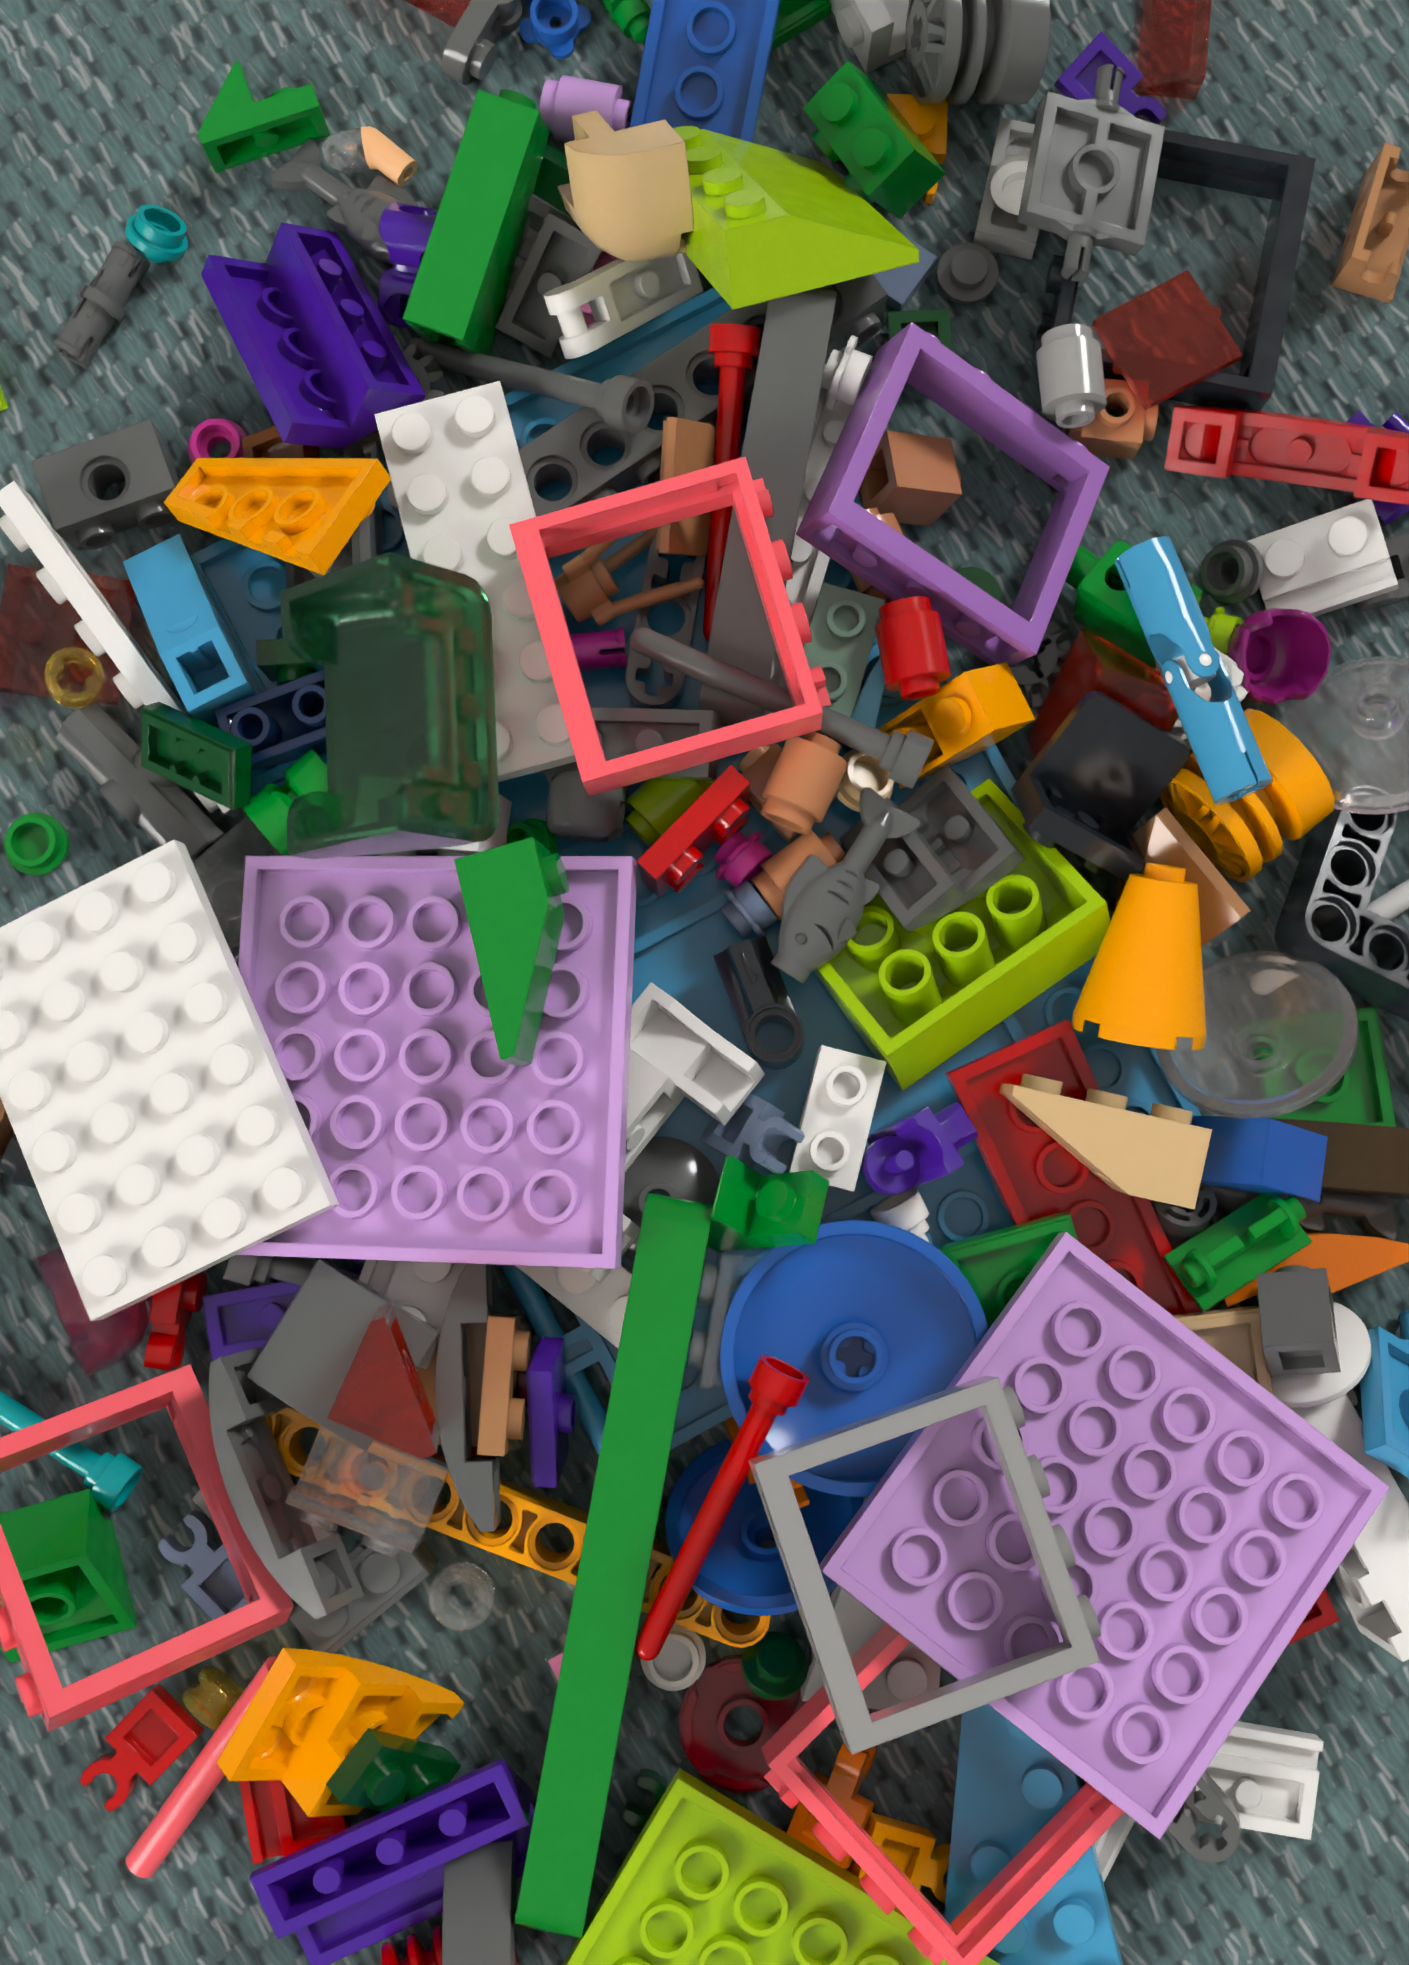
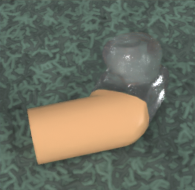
M370 126L348 129L332 134L326 138L322 147L323 158L329 167L341 173H357L378 169L400 187H403L411 179L418 167L416 160L379 130Z

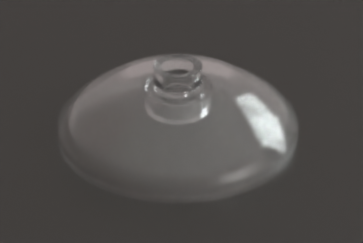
M1395 656L1368 657L1352 660L1328 669V673L1318 688L1308 698L1304 700H1290L1280 723L1302 742L1320 765L1330 783L1335 798V809L1358 814H1389L1409 810V658Z
M1255 951L1231 955L1203 967L1207 1030L1205 1047L1203 1049L1191 1051V1038L1178 1037L1176 1050L1156 1048L1157 1057L1166 1079L1174 1090L1191 1104L1205 1111L1225 1117L1239 1119L1268 1118L1283 1115L1307 1106L1337 1084L1349 1068L1356 1053L1359 1027L1355 1005L1343 983L1328 969L1314 961L1300 959L1284 952ZM1260 1056H1269L1263 1060H1254Z

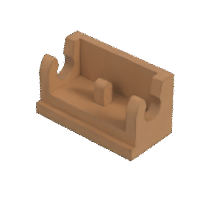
M1384 143L1363 176L1331 286L1391 303L1409 245V171H1402L1397 168L1401 147Z

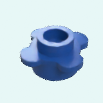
M533 0L530 6V17L524 18L520 23V33L525 42H537L550 49V53L554 58L566 59L573 54V43L579 33L590 27L591 14L586 6L577 5L575 0ZM553 20H558L561 22V25L558 28H553L550 26V23Z

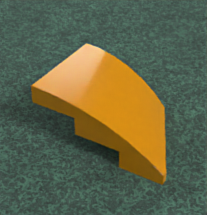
M283 1647L216 1764L229 1781L281 1780L308 1817L357 1815L363 1808L340 1803L326 1783L365 1731L371 1728L416 1740L441 1714H445L453 1719L460 1712L464 1702L451 1690L384 1665L340 1654Z

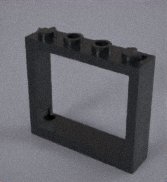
M1165 129L1157 171L1158 178L1272 200L1240 373L1238 376L1101 349L1105 379L1148 383V396L1204 407L1261 411L1273 393L1316 161L1315 158ZM1068 241L1065 243L1063 256L1053 254L1044 292L1055 295L1052 314L1041 313L1033 351H1038L1042 347L1041 337L1048 330L1057 326L1071 324L1079 281H1071L1073 274L1068 280L1061 275Z

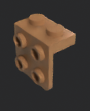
M494 1313L488 1316L487 1323H468L472 1447H478L477 1455L504 1457L512 1448V1439L522 1440L526 1400L515 1398L517 1371L526 1372L529 1365L531 1332L521 1331L522 1315ZM438 1346L429 1368L424 1369L418 1366L380 1428V1433L384 1439L396 1442L441 1444L435 1399Z

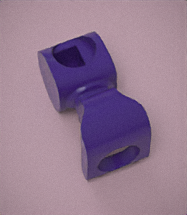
M394 202L382 212L379 222V233L389 251L390 262L395 264L393 268H387L384 271L379 286L378 309L388 325L412 329L403 319L438 210Z

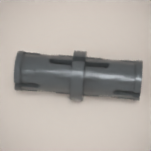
M115 241L112 250L89 286L86 284L81 286L76 295L80 302L57 339L52 343V347L57 352L64 350L62 356L87 369L113 324H121L126 316V312L123 309L151 265L146 258L141 257L140 261L137 260L141 256L138 251L123 242Z

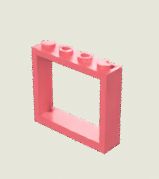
M746 456L509 525L582 783L588 797L821 730L822 708L831 705L826 689V678L821 666L809 668L802 645L812 642L807 615L802 602L790 605L783 582L793 579L787 549L783 539L771 542L765 523L766 518L774 516L769 490H766L763 478L752 480ZM733 505L793 707L606 761L548 559Z
M191 1364L0 1437L1 1473L166 1407L248 1602L247 1605L62 1688L0 1524V1646L3 1652L16 1647L25 1670V1674L14 1678L21 1703L23 1702L29 1718L41 1713L47 1732L53 1731L285 1624L294 1607L290 1596L270 1574L255 1552L232 1507L216 1457L209 1406Z
M887 1623L851 1657L862 1691L910 1644L907 1639ZM824 1685L761 1747L767 1765L771 1768L764 1775V1778L778 1792L780 1799L791 1809L800 1801L818 1820L811 1830L822 1845L839 1862L848 1854L866 1873L859 1880L863 1889L887 1915L896 1907L914 1925L907 1933L908 1937L925 1958L928 1957L934 1965H939L943 1959L949 1965H978L1124 1813L1091 1785L1086 1783L949 1924L797 1757L835 1719Z

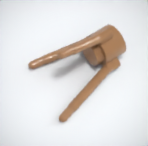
M657 527L647 530L604 561L598 557L617 539L587 547L580 555L562 565L564 573L554 579L560 596L575 619L581 623L593 616L599 627L618 615L700 590L704 586V580L701 577H694L612 602L611 596L618 593L620 589L611 573L649 547L657 534Z

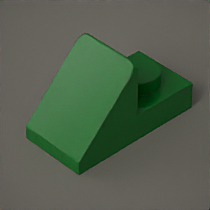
M236 61L198 131V136L215 173L301 146L309 139L316 141L328 137L330 133L312 83L299 88H281L273 92L269 98L255 102L239 61Z
M726 1156L711 1213L708 1247L715 1251L815 1244L830 1181L813 1170L762 1176L735 1157Z

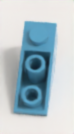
M180 534L123 561L158 653L188 713L196 719L216 726L218 721L214 712L215 709L260 693Z

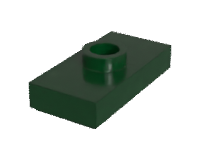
M161 702L142 707L141 766L231 810L250 804L251 743Z

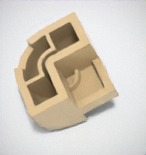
M597 110L573 115L575 140L564 143L570 183L557 187L565 209L581 231L598 249L622 260L653 261L687 252L685 240L681 237V234L694 231L686 146L681 136L665 119L614 131Z

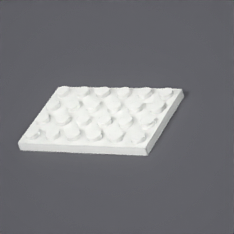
M172 840L0 927V1098L90 1321L103 1320L339 1205L184 843Z

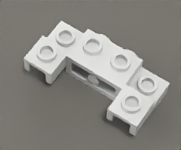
M652 982L633 1003L631 1012L625 1172L684 1097L725 1126L765 1075L757 1061L712 1030L676 999ZM624 1214L621 1257L640 1233V1228ZM581 1268L599 1283L612 1270L608 1268Z

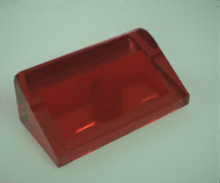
M1212 0L1142 1L1137 68L1144 77L1135 88L1136 94L1196 99L1206 75Z

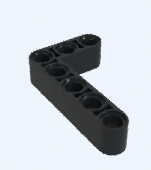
M1362 784L1336 799L1333 812L1310 830L1278 919L1274 938L1277 949L1283 958L1293 965L1409 1022V930L1367 909L1396 825L1397 811L1395 803L1387 792L1378 786ZM1332 870L1335 871V873L1339 877L1340 882L1332 874ZM1312 923L1320 931L1321 938L1313 930ZM1369 952L1375 957L1377 965L1370 958Z

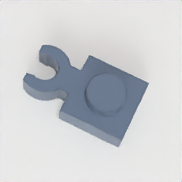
M750 1093L725 1126L715 1118H712L700 1141L725 1156L735 1157L752 1169L757 1162L775 1174H784L787 1166L777 1160L779 1147L788 1139L802 1143L805 1135L799 1128L783 1119L785 1115L783 1111Z
M197 1510L188 1513L182 1520L194 1532L195 1541L193 1546L184 1547L179 1544L174 1536L169 1534L158 1543L161 1554L168 1561L179 1565L187 1564L194 1571L181 1587L214 1620L247 1605L248 1602L224 1544L219 1546L213 1540V1526L208 1517Z

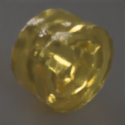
M76 646L64 647L53 653L46 663L44 675L47 691L62 706L73 709L83 708L93 701L96 702L102 694L104 687L103 667L96 655L87 649ZM76 662L78 663L79 671H82L86 666L93 675L85 679V691L71 693L70 685H67L63 690L56 682V680L64 677L63 666L67 663Z
M206 1665L198 1674L200 1684L198 1686L190 1685L182 1694V1700L194 1717L216 1731L245 1689L221 1669Z

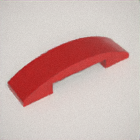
M1176 405L1173 411L1164 470L1224 479L1229 475L1313 486L1354 492L1353 497L1409 505V433L1292 414Z

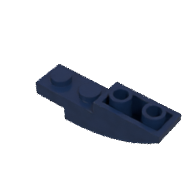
M430 638L343 671L334 665L215 709L214 712L221 730L252 744L251 770L296 761L311 748L320 755L432 720V712L448 707V702L432 639Z

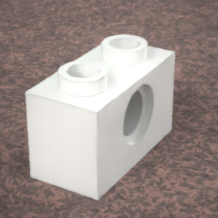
M821 1045L817 1051L798 1126L804 1133L805 1138L802 1143L794 1142L787 1173L813 1170L830 1181L829 1187L854 1192L886 1061Z

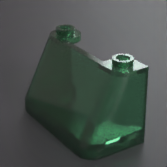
M387 552L280 591L282 631L290 650L298 658L308 663L324 666L328 792L316 791L305 793L292 802L287 816V855L307 859H324L463 846L483 842L490 838L498 826L499 819L493 639L490 603L480 584L466 574Z

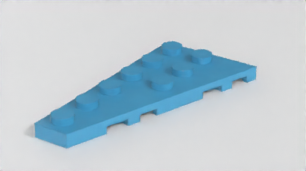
M989 1704L962 1713L944 1918L949 1924L1081 1789L1077 1774ZM1095 1844L1081 1856L986 1956L1001 1965H1123Z

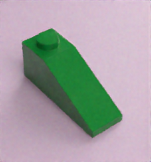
M534 837L454 859L500 1060L517 1067L532 1063L565 918L560 895L569 892L567 874L559 854H550V851Z

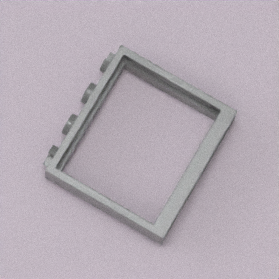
M983 1376L748 1460L842 1740L852 1755L1100 1662L1093 1642L1094 1638L1101 1636L1096 1613L1085 1594L1076 1595L1067 1570L1076 1565L1072 1546L1063 1527L1060 1524L1051 1525L1042 1498L1050 1496V1487L1045 1471L1035 1454L1026 1455L1017 1430L1025 1426L1022 1407L1013 1388L1010 1385L1002 1388L999 1377ZM980 1408L1063 1642L869 1714L789 1476Z

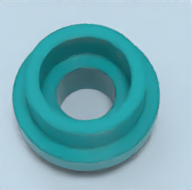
M151 204L142 205L139 207L137 214L130 216L125 226L127 239L133 244L134 249L149 261L166 263L179 260L184 257L188 247V241L185 236L187 228L184 221L166 208Z

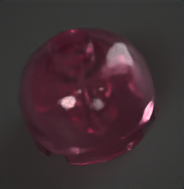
M61 1247L37 1256V1263L47 1291L50 1289L53 1291L51 1295L58 1311V1318L76 1360L84 1371L85 1377L87 1378L110 1368L130 1356L144 1339L149 1325L146 1302L152 1300L153 1295L103 1320L90 1321Z

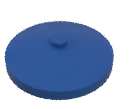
M865 1220L829 1222L819 1226L815 1244L782 1246L771 1249L752 1267L733 1296L722 1329L720 1344L722 1383L727 1402L740 1428L753 1403L748 1398L752 1389L748 1379L760 1355H769L783 1360L802 1371L809 1378L810 1382L798 1406L789 1407L785 1416L777 1415L759 1451L760 1455H764L946 1390L989 1328L978 1297L968 1280L958 1267L931 1243L899 1227ZM915 1431L790 1475L789 1478L811 1489L828 1494L867 1497Z

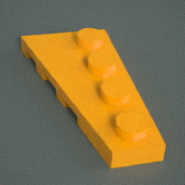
M197 458L166 498L164 504L176 519L182 523L325 575L360 523L373 512L376 500L390 482L391 477L378 459Z

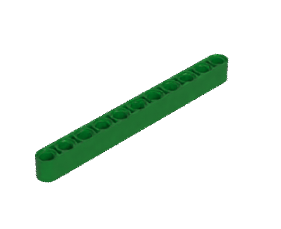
M652 1193L647 1194L524 1867L515 1926L582 1939L711 1225L712 1204Z

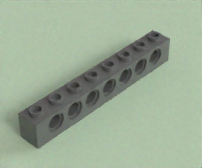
M874 274L824 286L825 288L838 290L825 364H827L833 349L839 351L847 346L851 335L858 337L855 347L857 348L868 342L881 329L888 294ZM769 301L734 310L731 308L630 375V377L646 380L652 386L654 392V409L652 414L666 413L676 418L708 423L714 426L716 437L718 394L707 395L696 388L701 381L710 378L719 380L720 369L714 367V355L708 353L710 325L742 324L759 327L762 329V342ZM753 358L752 370H746L743 414L746 413L747 416H749L758 365L757 358ZM582 407L520 448L519 453L536 517L631 490L640 483L644 486L658 482L660 480L663 430H653L646 426L638 433H630L611 428L598 415L595 409ZM604 447L616 448L624 454L617 463L608 466L599 465L591 459L596 451ZM559 481L571 487L570 492L564 498L557 501H548L539 496L541 489L551 482Z

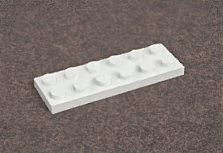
M500 381L374 414L468 784L486 786L576 762L509 527L510 524L536 517Z

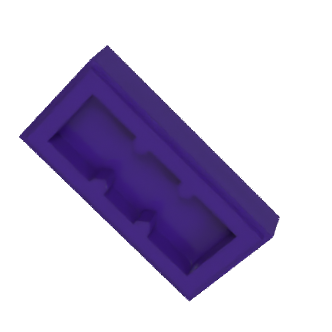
M541 1337V1340L537 1342L526 1370L531 1482H534V1487L557 1488L569 1452L568 1433L572 1434L576 1425L577 1397L575 1393H566L564 1338Z

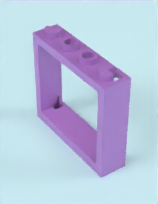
M911 322L878 349L796 535L892 600L915 596L930 598L932 611L940 613L943 633L991 666L1007 662L1010 667L1037 654L1110 467L1090 453L1083 444L1072 440L1042 418L1034 408L1023 404L993 382L985 372L974 368L941 344L936 336L925 332ZM906 382L1059 491L1012 610L854 502Z

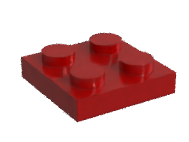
M732 765L637 860L641 881L659 898L670 888L677 894L682 892L704 868L700 861L703 859V854L715 841L722 847L723 844L734 834L741 831L748 823L749 819L745 815L750 810L748 806L750 782Z

